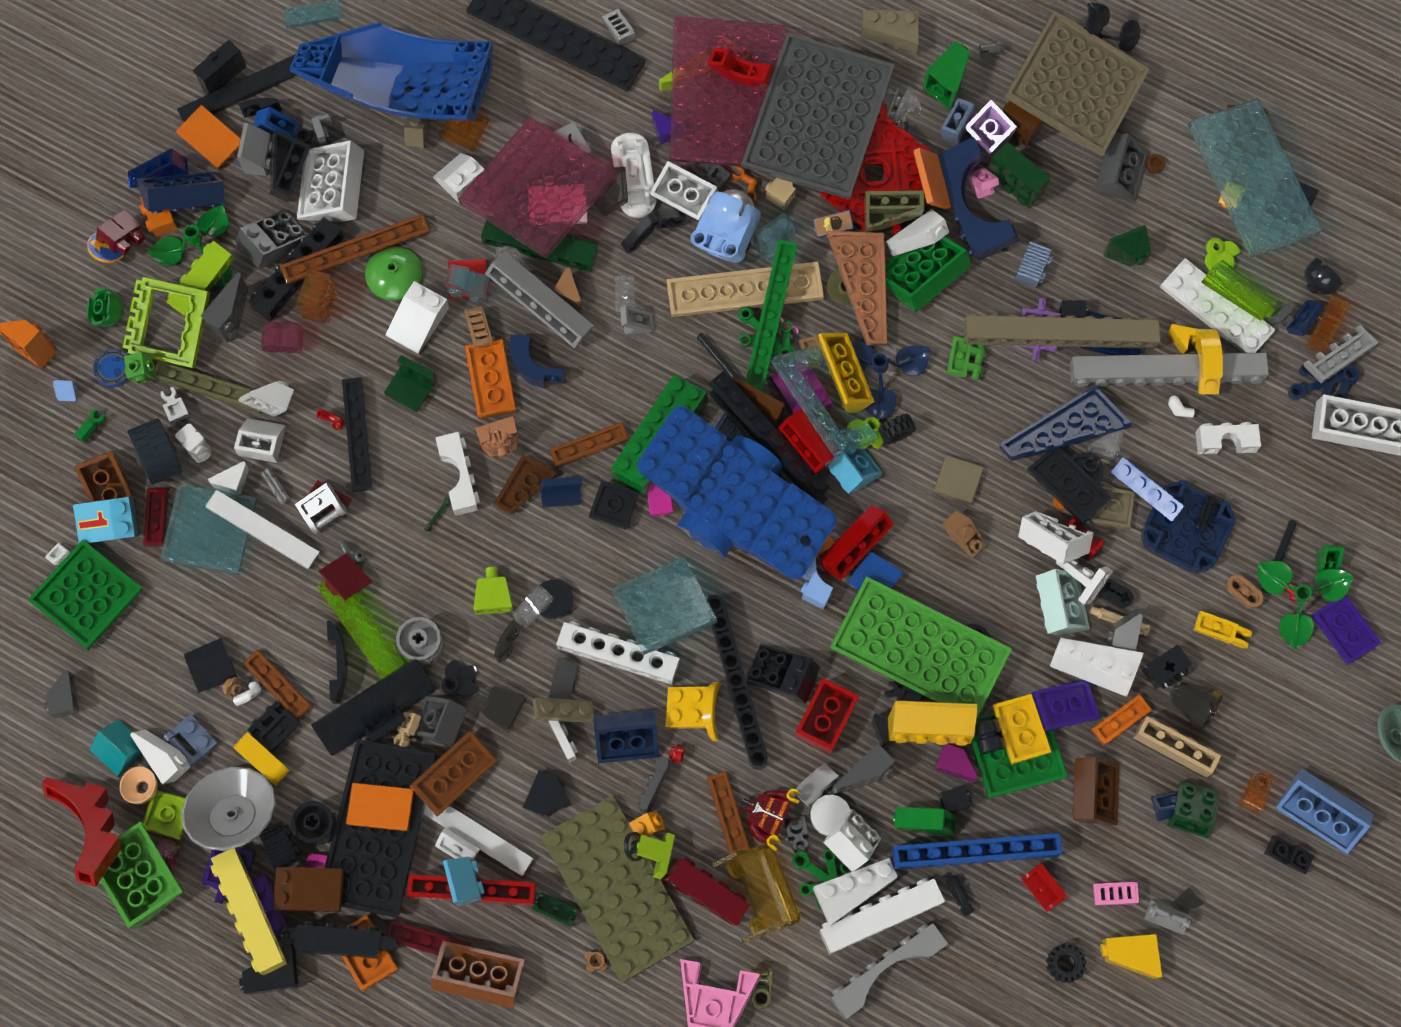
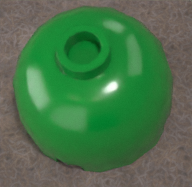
M106 288L94 290L93 293L95 295L93 299L89 298L87 302V319L91 320L92 325L98 327H111L117 324L124 314V305L121 297L116 292Z

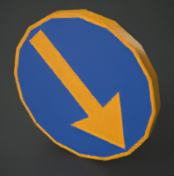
M96 233L90 236L87 242V249L95 260L103 263H114L124 257L119 251L112 253L105 242L101 244L96 240Z

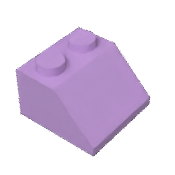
M990 100L965 128L989 154L994 155L1006 142H1009L1017 126L993 100Z

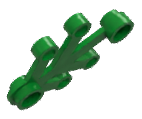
M749 307L742 308L738 313L740 321L744 324H750L757 331L759 322L754 318L753 310ZM744 312H749L748 317H743L742 315ZM784 321L780 326L783 332V342L781 344L777 340L776 334L773 347L775 351H772L771 359H778L782 364H790L794 361L796 352L790 346L792 324L789 321ZM789 325L790 328L788 330H784L783 326ZM744 334L740 337L739 342L741 346L749 347L754 345L756 337ZM744 338H748L749 342L743 344L742 340ZM784 351L789 352L787 357H784L782 354Z
M830 849L823 853V860L826 862L828 875L809 862V857L805 852L800 851L794 854L792 864L795 868H804L823 883L837 878L834 861L835 854ZM826 853H832L833 858L828 860L825 857ZM799 857L804 859V863L801 865L796 862V859ZM844 863L840 865V872L845 875L851 873V870L845 872L842 869V866L845 865ZM804 883L800 886L799 892L802 896L807 897L814 893L813 887L821 883L811 885ZM807 886L810 890L809 893L804 894L802 887ZM817 899L816 904L820 909H822Z

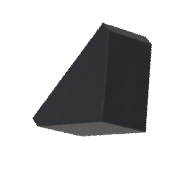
M875 713L872 723L880 746L884 747L896 743L895 741H889L888 719Z

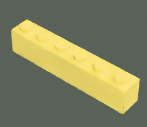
M234 848L211 858L213 863L210 866L214 876L220 879L219 889L222 895H226L228 898L227 908L230 914H234L237 919L234 922L238 933H242L245 938L243 945L247 953L251 952L253 957L251 964L255 972L259 971L260 974L266 975L286 965L285 957L239 851Z

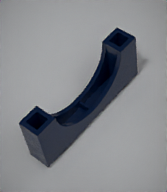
M975 137L938 154L950 204L955 210L953 216L957 224L960 223L962 226L960 233L963 239H967L969 243L967 250L970 256H974L979 261L1019 242L1016 230L1009 219L1002 222H987L974 216L967 205L965 187L968 176L972 169L985 159L979 142Z

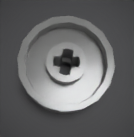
M424 617L411 618L405 621L398 629L396 636L397 647L406 661L409 662L417 659L421 666H427L435 662L442 654L444 647L443 637L437 625L430 619Z

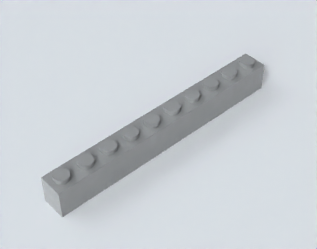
M1266 353L1222 354L1223 377L1220 378V384L1224 382H1231L1232 384H1241L1243 382L1259 384L1269 375ZM1198 354L1073 356L1069 363L1071 385H1077L1078 387L1095 384L1098 387L1107 386L1108 384H1116V386H1125L1127 384L1144 386L1150 383H1154L1156 386L1165 385L1166 383H1174V385L1193 383L1198 385L1199 382Z

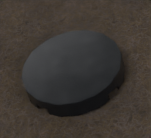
M551 579L537 587L534 592L533 602L536 611L541 616L547 619H559L570 612L573 606V594L566 583Z

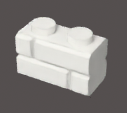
M187 424L176 433V439L196 463L203 462L210 457L212 449L191 424Z

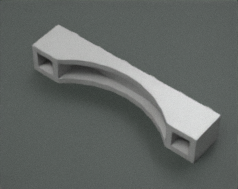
M926 923L916 930L918 934L915 937L907 936L899 942L901 947L896 951L891 948L883 954L885 959L881 962L873 961L865 967L868 970L861 976L858 972L849 979L851 984L845 988L841 985L832 992L834 996L830 1000L844 1020L864 1006L872 983L886 968L905 959L930 958L948 945L933 923L930 926Z

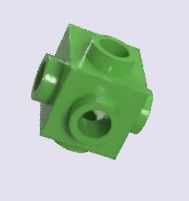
M140 351L124 356L127 379L135 381L137 384H143L148 382L149 379L155 378V365L151 355Z

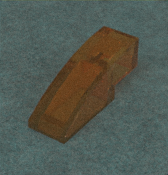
M1332 295L1318 319L1306 346L1324 354L1351 303Z

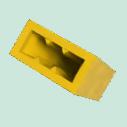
M1156 934L1106 938L1102 940L1103 944H1100L1101 956L1105 957V962L1152 979L1162 977Z

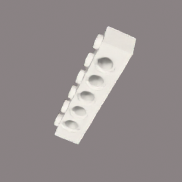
M573 621L563 623L556 644L559 650L670 685L673 684L680 663V658L672 652H658L657 648L649 645L642 647L634 640L627 639V641H623L615 634L608 633V635H604L598 629L592 627L585 629L579 623ZM578 636L586 638L585 642L581 644L576 643L575 639ZM597 642H603L605 647L598 650L594 645ZM616 648L624 649V653L620 656L615 655L613 651ZM635 654H641L644 658L642 661L636 662L632 657ZM654 660H661L663 665L655 668L652 666V662Z

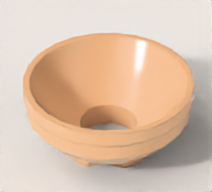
M140 766L128 770L120 781L122 797L127 802L138 805L151 800L158 787L155 774L148 768ZM146 782L148 784L147 791L142 794L139 793V785Z

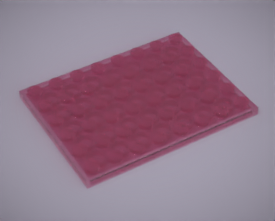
M674 16L669 161L741 166L772 75L768 85L756 84L755 87H750L721 76L710 68L707 63L713 48L730 49L733 54L745 61L771 64L775 69L785 41V25Z

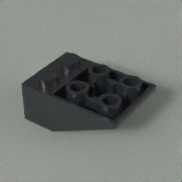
M760 644L746 681L787 699L806 704L821 667L812 658Z

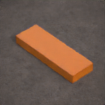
M1139 694L1092 728L1091 731L1101 744L1105 746L1150 713L1152 709Z

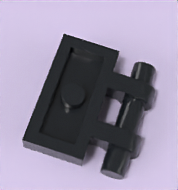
M277 700L271 706L268 705L265 708L266 711L258 719L255 718L251 722L252 725L247 729L252 735L258 730L261 731L256 739L270 753L301 725L286 709L280 715L277 713L282 707ZM273 717L275 720L265 728L263 725Z

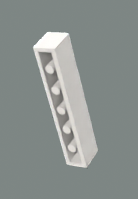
M928 877L916 882L918 886L912 889L909 886L898 890L899 894L892 898L889 894L880 898V903L874 906L871 903L860 907V912L853 914L851 911L832 926H829L828 922L822 924L823 928L820 929L819 933L829 955L943 904L945 900L935 879L929 881Z

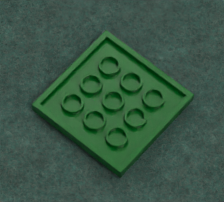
M82 540L28 598V601L89 651L143 589L92 546Z
M994 712L979 715L976 724L996 719ZM1053 730L1045 732L1051 749L1050 754L1012 765L1006 748L994 753L980 755L977 745L980 740L975 738L974 735L971 745L988 799L1067 778Z

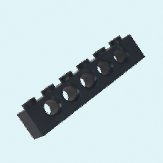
M325 217L317 221L312 231L308 235L303 236L296 249H292L289 252L288 258L276 267L273 275L266 278L263 286L251 295L249 303L252 309L268 321H271L309 278L307 277L290 284H279L280 281L285 280L279 266L302 258L307 252H312L311 254L339 244L344 238L342 230ZM319 238H324L323 241L316 242ZM275 294L273 298L267 299L268 295Z

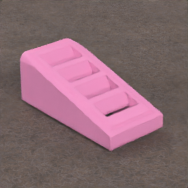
M1137 882L1093 884L1094 905H1129L1139 903ZM1109 888H1113L1114 900H1110ZM1118 888L1122 889V899H1119ZM1127 888H1130L1131 899H1128ZM1101 889L1105 891V900H1101Z

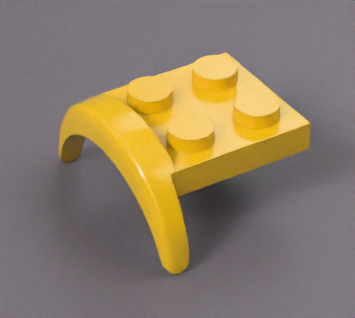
M712 682L708 687H668L665 727L706 729L710 739L718 741L715 706L717 693L722 682Z

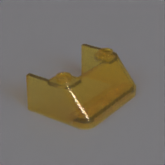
M768 845L736 851L712 863L713 867L726 865L730 876L735 879H742L756 917L752 918L749 923V930L752 934L742 938V943L762 938L797 924L800 921L798 908L776 852Z

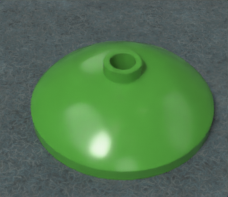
M392 246L376 252L369 259L365 269V279L369 289L379 298L389 301L402 300L413 282L421 284L423 270L418 257L410 250L398 246ZM391 266L395 267L394 270H389Z

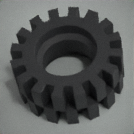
M902 414L894 419H889L890 421L884 422V424L880 425L878 431L883 442L889 445L907 438L908 435H912L917 428L910 414Z
M1064 943L1053 948L1048 954L1049 957L1046 960V963H1048L1047 970L1050 971L1051 977H1055L1056 981L1071 983L1084 975L1087 960L1084 959L1085 954H1082L1079 947L1076 948L1073 944ZM1063 955H1068L1074 960V968L1069 972L1063 971L1059 966V959Z

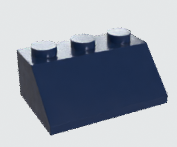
M655 710L594 716L598 764L659 757Z

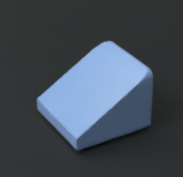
M53 381L58 401L77 400L78 387L73 381Z

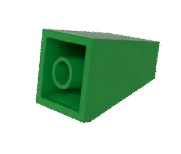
M957 41L926 70L923 89L950 111L954 107L970 54L968 48Z

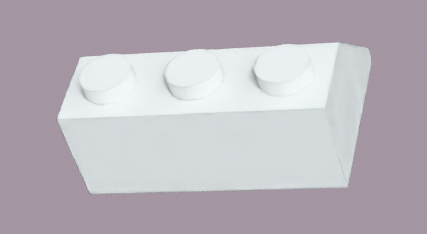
M667 161L649 195L699 221L709 197L713 192H719L715 185Z

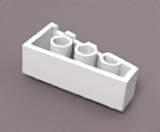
M1061 638L1050 667L1127 697L1144 653Z

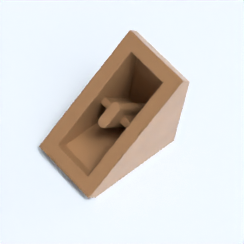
M567 267L553 292L570 306L581 309V300L570 267Z

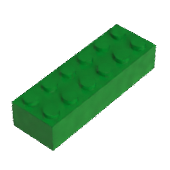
M673 375L610 470L613 477L647 496V492L653 483L638 471V460L675 407L684 406L697 416H700L709 402L707 392Z

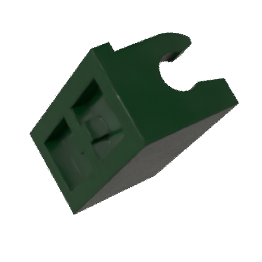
M543 892L539 893L537 902L532 907L533 912L569 928H572L580 910Z

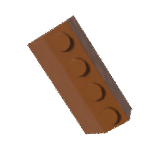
M443 941L431 977V990L514 1008L525 959Z

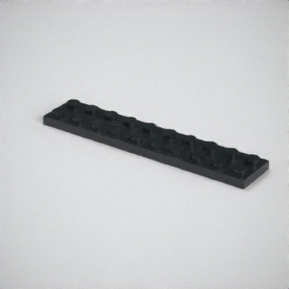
M472 0L466 9L468 14L626 92L629 91L645 64V59L525 0Z

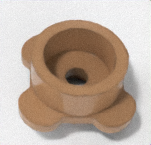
M236 677L227 679L223 685L225 695H229L230 699L237 696L241 691L242 681H237Z
M603 950L593 953L591 951L586 952V970L588 972H593L594 970L604 971L607 964L604 962L605 953Z

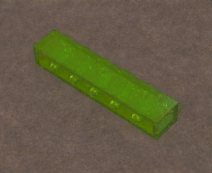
M325 581L316 586L381 679L406 664L400 655L395 656L393 653L395 647L390 640L387 639L385 641L381 634L384 632L378 623L373 625L370 620L372 615L366 607L362 609L358 604L361 600L357 594L344 601L339 594L334 596L325 587Z

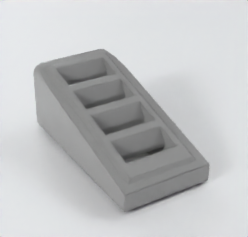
M619 9L602 16L603 21L619 47L635 40L634 30ZM617 15V18H615V19H613V20H611V21L609 20L610 18H612V17H614V16Z

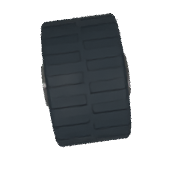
M159 418L127 431L135 448L132 450L139 467L144 468L151 485L182 473L183 470L178 461L177 449Z

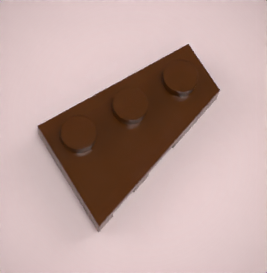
M523 454L493 506L511 515L540 490L539 485L542 479L554 478L557 473Z

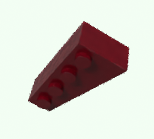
M686 857L684 860L673 858L668 866L667 873L661 881L664 883L671 882L675 885V890L687 896H692L691 899L703 907L707 906L708 910L732 926H738L750 907V904L746 902L747 898L738 892L734 894L729 891L730 887L719 880L717 883L711 879L713 875L708 871L696 869L694 867L695 863Z

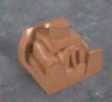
M513 416L475 428L482 450L490 458L499 456L500 459L510 456L511 451L517 450L518 435Z

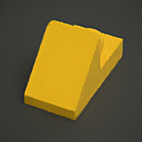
M1171 324L1167 335L1180 353L1185 354L1188 349V343L1195 346L1197 329Z

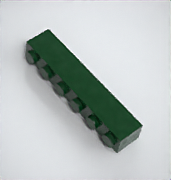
M487 216L481 234L482 244L591 273L598 254L597 244L590 240L581 241L571 235L563 236L552 230H540L536 226L529 227L522 225L518 221H506L499 216Z

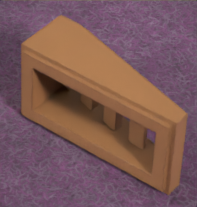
M479 306L465 310L464 313L474 349L492 345L493 341L483 307ZM487 335L486 338L476 340V338Z

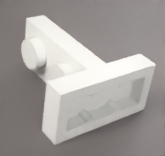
M1077 559L1066 564L1056 562V564L1086 586V589L1078 599L1084 605L1093 602L1113 570L1106 566L1099 568L1094 575L1092 570L1078 564L1079 561Z

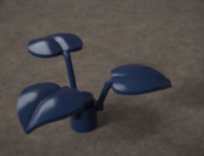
M852 342L862 371L866 369L867 365L871 366L873 364L874 371L879 375L880 390H870L874 403L865 409L878 420L885 419L893 412L896 406V395L890 389L883 390L882 373H885L889 368V364L897 368L902 367L903 373L908 376L919 375L927 366L931 350L922 346L904 347L896 354V360L899 363L897 364L891 361L890 358L887 359L886 355L882 353L873 356L872 347L866 345L865 342Z

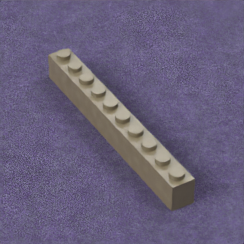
M978 313L967 315L963 322L964 344L1155 349L1160 343L1159 320H1152V318H1142L1141 320H1135L1132 317L1122 319L1104 317L1103 319H1095L1093 316L1057 318L1055 315L1019 317L1016 314L999 316L998 314L980 316Z

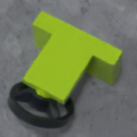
M630 832L624 840L625 854L633 862L640 861L643 857L656 861L653 877L661 880L668 870L675 835L666 833L661 840L641 835L638 832ZM632 836L633 841L631 842V849L629 851L628 843L630 837ZM633 853H637L638 857L636 859L631 856Z

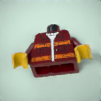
M796 789L765 791L763 794L758 795L755 802L743 798L740 805V810L750 813L747 823L755 839L768 845L773 851L777 850L773 846L775 842L782 843L777 835L791 805L790 801L799 803V800L795 799L794 796L801 794V792Z

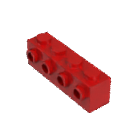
M871 505L824 553L818 562L827 574L842 580L894 526V523L885 511Z

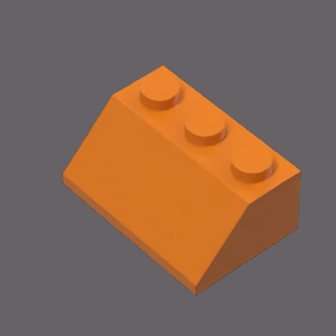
M26 320L0 323V334L10 346L40 369L56 353V350L52 347L54 343L48 339V336L42 331L43 329L35 322L30 324Z

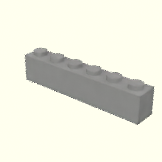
M505 251L491 263L485 273L573 348L587 336L594 326Z

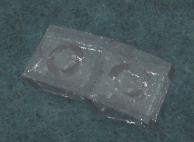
M538 585L512 616L525 629H528L539 614L546 610L554 598L541 585Z

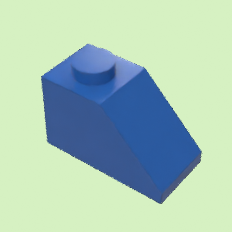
M267 107L257 111L253 125L270 133L271 136L277 130L296 138L295 134L299 129L300 123L271 107Z

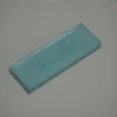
M338 0L283 9L287 29L342 19Z

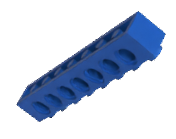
M1060 833L893 846L891 849L895 870L1054 858L1062 855Z

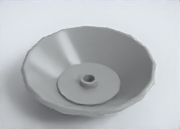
M232 766L214 771L198 781L187 794L181 811L183 829L192 842L205 849L226 851L244 846L258 837L271 821L276 805L274 788L264 775L251 768Z

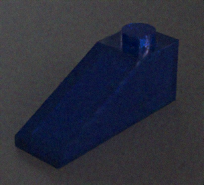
M171 148L129 170V187H139L137 179L188 174L187 158Z

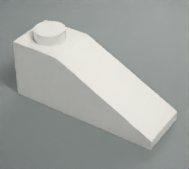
M930 209L890 238L887 244L891 255L895 256L934 244L947 235L949 230L945 219Z
M141 730L130 734L162 784L175 782L190 768L186 757L180 750L149 731Z

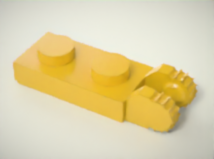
M1199 611L1193 628L1195 632L1244 649L1248 648L1249 643L1236 638V633L1244 637H1251L1252 631L1240 627L1239 624L1203 611Z

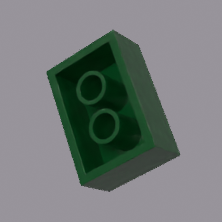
M1008 142L992 156L988 168L989 172L998 177L999 184L1005 192L1012 194L1021 205L1026 206L1028 209L1044 195L1050 180L1048 175Z

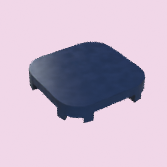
M1186 481L1171 482L1168 485L1166 484L1164 489L1186 507L1174 522L1152 507L1142 528V543L1148 551L1189 572L1196 574L1204 573L1210 570L1219 560L1220 553L1235 525L1236 518L1234 517V512L1229 506L1230 503L1226 500L1222 502L1216 499L1205 532L1196 531L1195 525L1207 494L1188 486Z

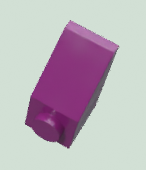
M948 743L942 746L935 770L974 783L977 774L964 749H961L955 743Z

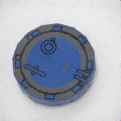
M109 349L97 356L93 364V373L101 384L107 387H117L125 383L127 380L124 356H127V354L118 349Z

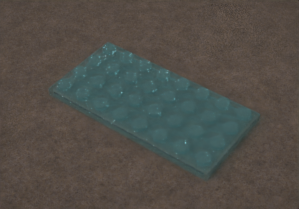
M1258 98L1188 123V127L1250 258L1319 234L1322 231Z

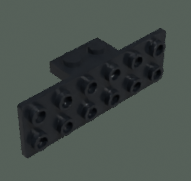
M414 659L311 724L330 755L333 756L364 735H367L370 741L373 742L381 739L390 730L401 726L406 721L402 711L433 692L435 687L418 660Z

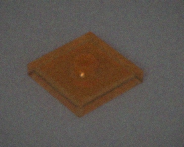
M478 114L476 121H446L439 133V138L473 152L489 122V118Z

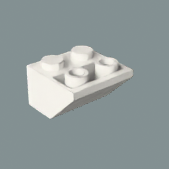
M247 418L238 431L234 450L241 457L277 463L286 425Z
M852 809L830 831L823 843L853 872L870 859L881 837L864 821L861 815Z

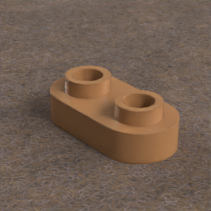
M1233 575L1227 580V591L1246 608L1255 609L1262 604V592L1241 575ZM1233 584H1237L1239 589H1235ZM1248 597H1253L1254 602H1250Z

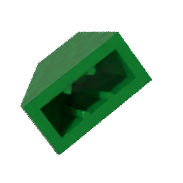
M897 807L896 813L893 815V823L895 828L900 831L955 837L957 817L945 809Z

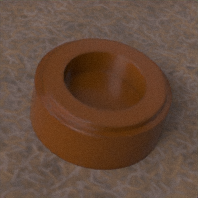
M1150 155L1145 167L1148 172L1159 174L1165 167V160L1161 155Z

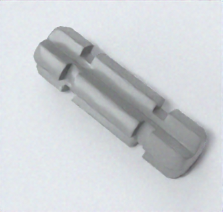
M266 469L263 471V478L267 481L275 496H277L280 504L288 502L290 498L272 470Z

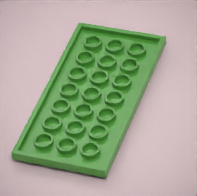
M867 576L830 646V649L937 703L977 704L976 720L1012 648Z

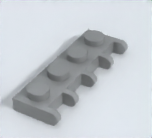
M1358 325L1355 328L1358 333L1357 335L1352 337L1348 333L1343 336V339L1346 341L1341 346H1338L1336 343L1330 344L1332 352L1326 356L1319 352L1316 354V358L1319 361L1312 364L1307 360L1304 362V366L1322 384L1375 348L1379 342L1361 325Z

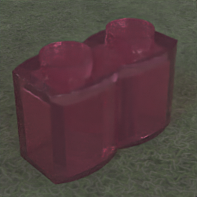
M278 322L263 324L261 347L264 352H302V325L296 322H289L284 325H280Z

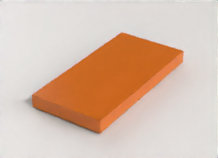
M503 339L492 340V345L474 349L473 344L465 345L478 420L517 412Z

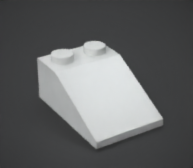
M414 281L403 297L386 336L419 354L448 311L447 299Z

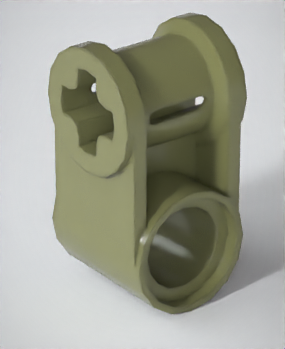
M751 968L752 973L762 974L751 995L752 1005L758 1010H764L771 1001L773 969L755 970V968ZM764 994L767 997V1002L763 1005L758 1004L755 1000L756 995Z

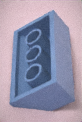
M1302 768L1290 782L1276 806V809L1346 854L1351 851L1369 829L1374 815Z

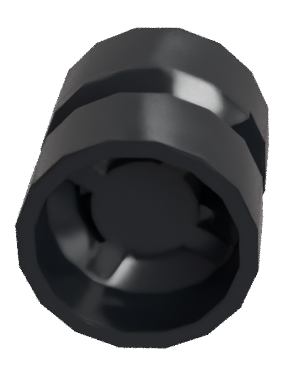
M998 719L984 721L975 725L974 735L975 738L980 740L977 743L980 755L994 753L1006 748L1003 736L999 735L1001 728Z

